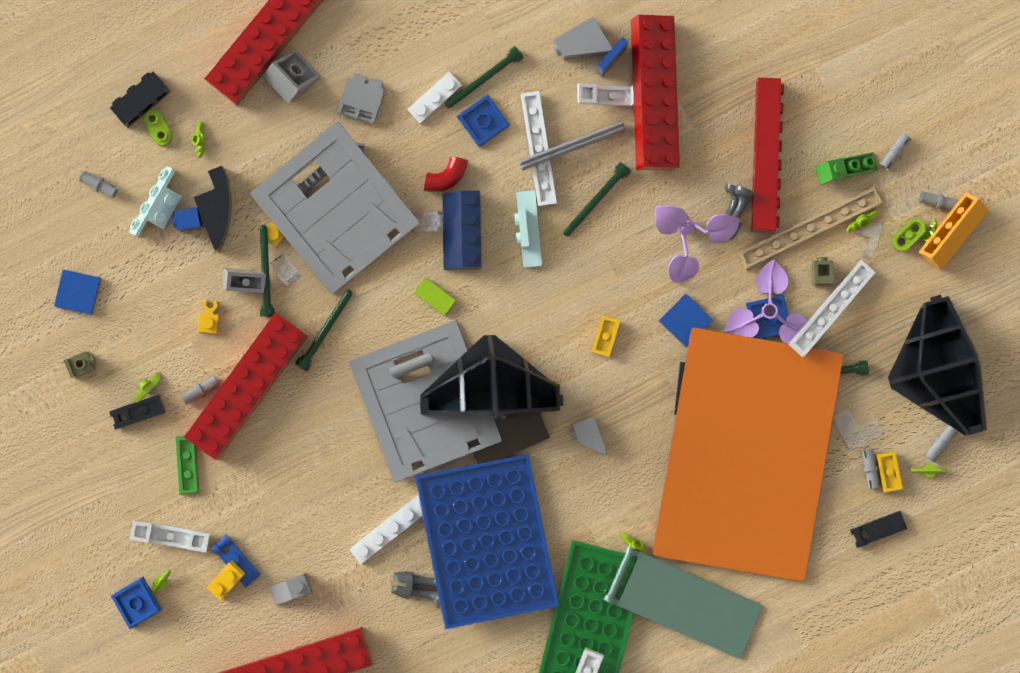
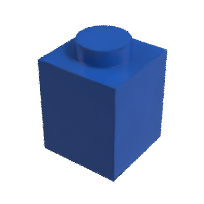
M198 208L174 211L175 216L172 217L173 226L179 232L203 229Z

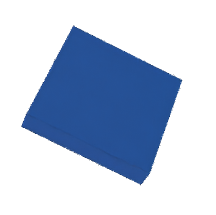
M624 37L617 42L598 64L597 74L601 77L604 76L627 49L628 41Z
M488 94L457 116L479 148L510 126Z
M63 269L54 307L93 315L101 278Z
M687 294L659 320L685 347L689 344L692 328L705 329L713 321Z
M784 295L772 297V303L778 309L777 314L786 321L788 311ZM769 298L746 303L747 309L753 313V318L762 313V308L768 303ZM762 317L755 321L759 326V331L753 338L764 339L778 336L779 329L783 323L776 317L773 319Z
M144 576L111 595L129 629L162 611Z

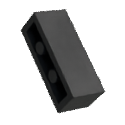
M154 71L146 73L141 78L142 81L129 87L126 91L127 94L122 98L118 97L112 102L110 109L127 128L171 92Z

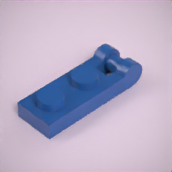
M225 534L221 537L222 540L214 543L211 548L226 565L232 560L246 573L240 579V582L247 587L261 574L230 537ZM226 546L231 549L227 553L222 550Z

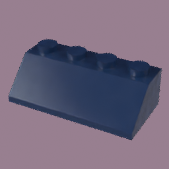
M480 190L456 191L442 194L444 270L482 269Z

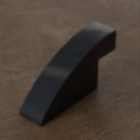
M223 166L208 171L215 189L193 197L216 252L222 250L226 240L232 210L229 180Z

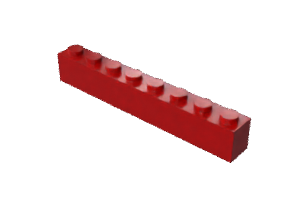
M758 77L756 80L752 185L754 195L752 197L751 232L774 233L780 224V217L776 216L777 209H780V197H777V190L781 188V178H778V171H781L782 160L778 159L779 152H782V141L779 140V133L783 131V122H780V114H783L784 108L783 103H780V95H784V84H781V78Z

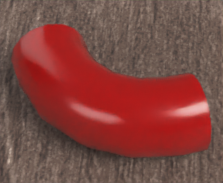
M449 157V163L444 171L440 173L427 172L424 191L443 192L454 187L463 178L468 160L459 157Z

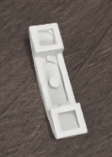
M577 84L578 103L599 106H634L633 86Z
M133 520L129 540L206 553L210 533Z

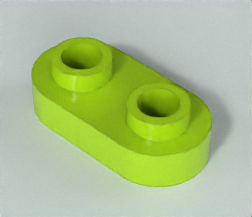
M157 110L147 111L144 115V123L153 141L159 146H167L172 141V133L163 115ZM152 116H156L154 122H150ZM160 133L165 134L163 139H159Z
M918 218L908 221L893 236V248L900 252L909 249L924 234L926 229L924 222ZM913 225L917 226V232L912 231ZM903 239L904 245H899L898 240Z

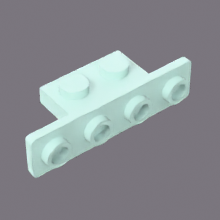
M166 167L160 172L158 183L151 188L149 192L150 197L147 202L142 204L140 208L141 213L130 226L131 234L138 237L147 221L161 229H164L182 197L167 188L175 173L174 169Z
M535 191L517 192L518 214H514L515 225H519L520 232L516 233L517 244H521L523 267L542 266Z

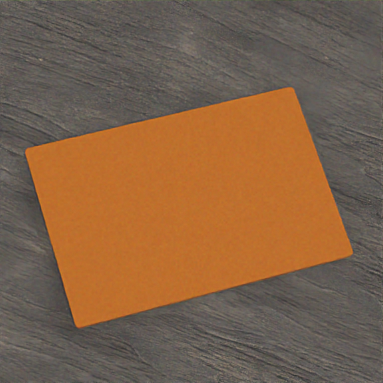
M700 328L691 329L652 551L654 556L795 581L805 580L843 361L841 353L811 348L802 357L785 343Z

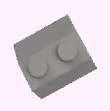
M293 50L272 62L262 77L289 104L305 93L321 76L296 50Z

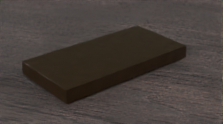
M539 412L507 414L505 419L500 417L494 420L502 441L476 451L473 454L478 464L500 460L550 438ZM478 439L470 441L469 445L473 448L480 445Z

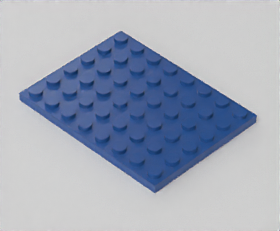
M528 454L415 476L445 630L559 606Z

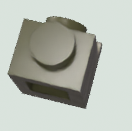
M818 257L816 261L812 262V286L834 284L833 260H828V257ZM820 268H823L825 270L824 275L819 274L818 271Z
M86 351L64 360L70 377L74 379L96 370L94 366L96 361L93 354H89ZM82 360L83 366L79 368L77 363Z

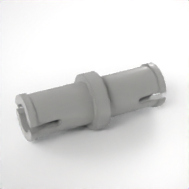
M901 133L895 144L889 147V152L880 162V165L890 171L896 160L902 157V152L912 139L906 134Z
M85 170L80 175L79 181L91 186L94 191H100L111 198L116 196L118 187L105 182L104 178H98Z
M924 191L921 192L919 197V203L935 206L936 209L952 210L959 201L944 197L940 193L936 195Z
M213 375L200 384L196 383L195 387L181 394V397L185 404L188 405L199 397H205L206 393L220 385Z
M947 425L942 434L934 439L935 443L924 455L932 462H935L942 451L948 448L947 445L958 432Z
M874 449L861 451L865 467L863 472L866 473L868 489L879 488L877 474L879 468L876 466Z

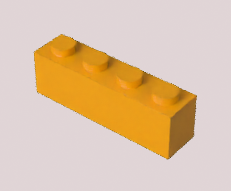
M965 192L920 249L919 253L928 264L943 270L989 210L979 198Z

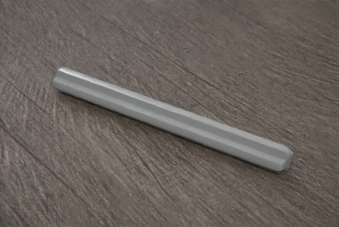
M618 122L519 161V166L521 170L529 169L625 131V126L623 122Z

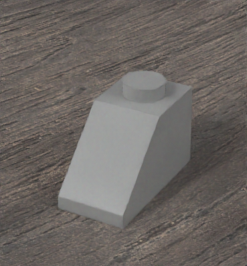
M224 268L222 287L226 291L264 293L266 274L245 269Z
M595 417L572 424L573 428L570 429L573 440L577 439L578 443L602 455L607 453Z
M306 573L269 587L276 605L312 592Z

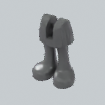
M726 183L724 189L731 195V202L725 214L738 217L740 220L747 204L754 195V191ZM739 222L737 231L730 239H734V237L739 232L742 223Z
M409 571L394 573L393 580L402 583L406 582V587L392 586L391 593L405 599H409L410 596L431 599L434 601L435 607L440 608L437 591L414 587V585L436 587L435 577L415 576L413 572Z

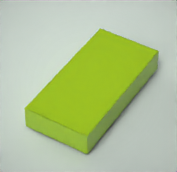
M427 278L422 281L414 294L444 316L456 302L454 298Z

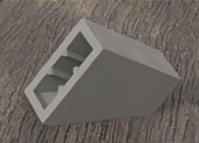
M594 17L554 39L555 46L552 47L558 57L561 55L563 60L607 55L612 49Z

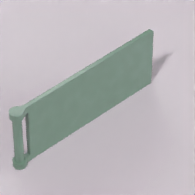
M626 546L624 550L626 553L608 595L605 594L603 600L739 659L742 657L763 608L762 605ZM634 555L638 558L621 598L618 600L615 598V595Z

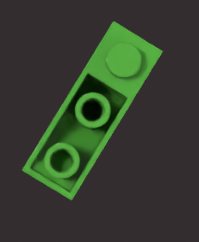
M873 152L830 160L815 166L820 185L878 171Z

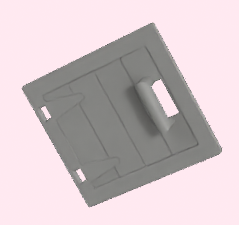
M335 122L250 193L331 294L335 293L420 223L339 122ZM316 160L320 167L299 184H296L292 179ZM328 175L331 180L307 198L305 193ZM396 228L400 233L391 240L388 234ZM351 266L354 271L345 277L342 271Z
M456 321L446 323L349 361L394 482L404 480L502 441L493 415H421L420 395L467 351ZM421 350L424 353L420 357L395 366V360ZM426 366L429 367L431 373L402 384L400 376ZM478 439L480 445L469 449L467 442ZM422 460L425 466L413 470L411 464Z

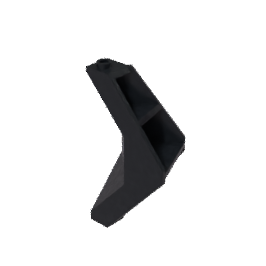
M941 295L930 297L931 301L921 305L889 373L890 387L964 436L986 431L981 364L977 351L949 296L943 298Z
M483 335L420 395L421 415H502L560 411V406H563L560 384L549 380L496 335Z

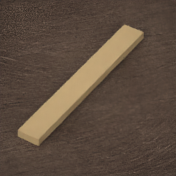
M874 186L739 251L737 254L745 270L883 204V201Z

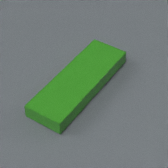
M184 436L175 437L179 494L199 493L196 446L184 438Z

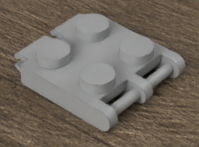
M354 73L352 79L348 78L337 115L353 117V120L357 121L359 119L369 122L370 125L374 126L385 89H382L383 82L370 78L369 83L366 84V76Z

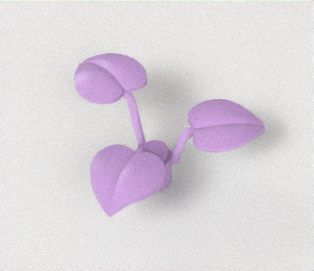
M655 206V224L658 231L662 234L670 235L679 229L682 236L685 256L677 255L671 259L668 266L671 280L674 283L687 281L693 278L699 270L697 259L688 257L685 237L693 232L694 227L705 234H709L712 242L721 243L727 241L735 234L739 225V218L728 214L714 215L708 220V230H705L695 221L692 222L690 217L681 208Z
M772 260L764 265L756 279L758 290L761 293L769 292L768 303L763 306L762 313L753 318V313L745 308L736 309L730 314L724 333L752 338L759 331V326L755 321L762 317L766 319L776 317L783 323L779 329L780 338L784 343L789 344L808 322L805 317L797 313L790 314L786 321L777 314L778 309L772 303V293L780 294L785 291L788 286V276L778 262Z

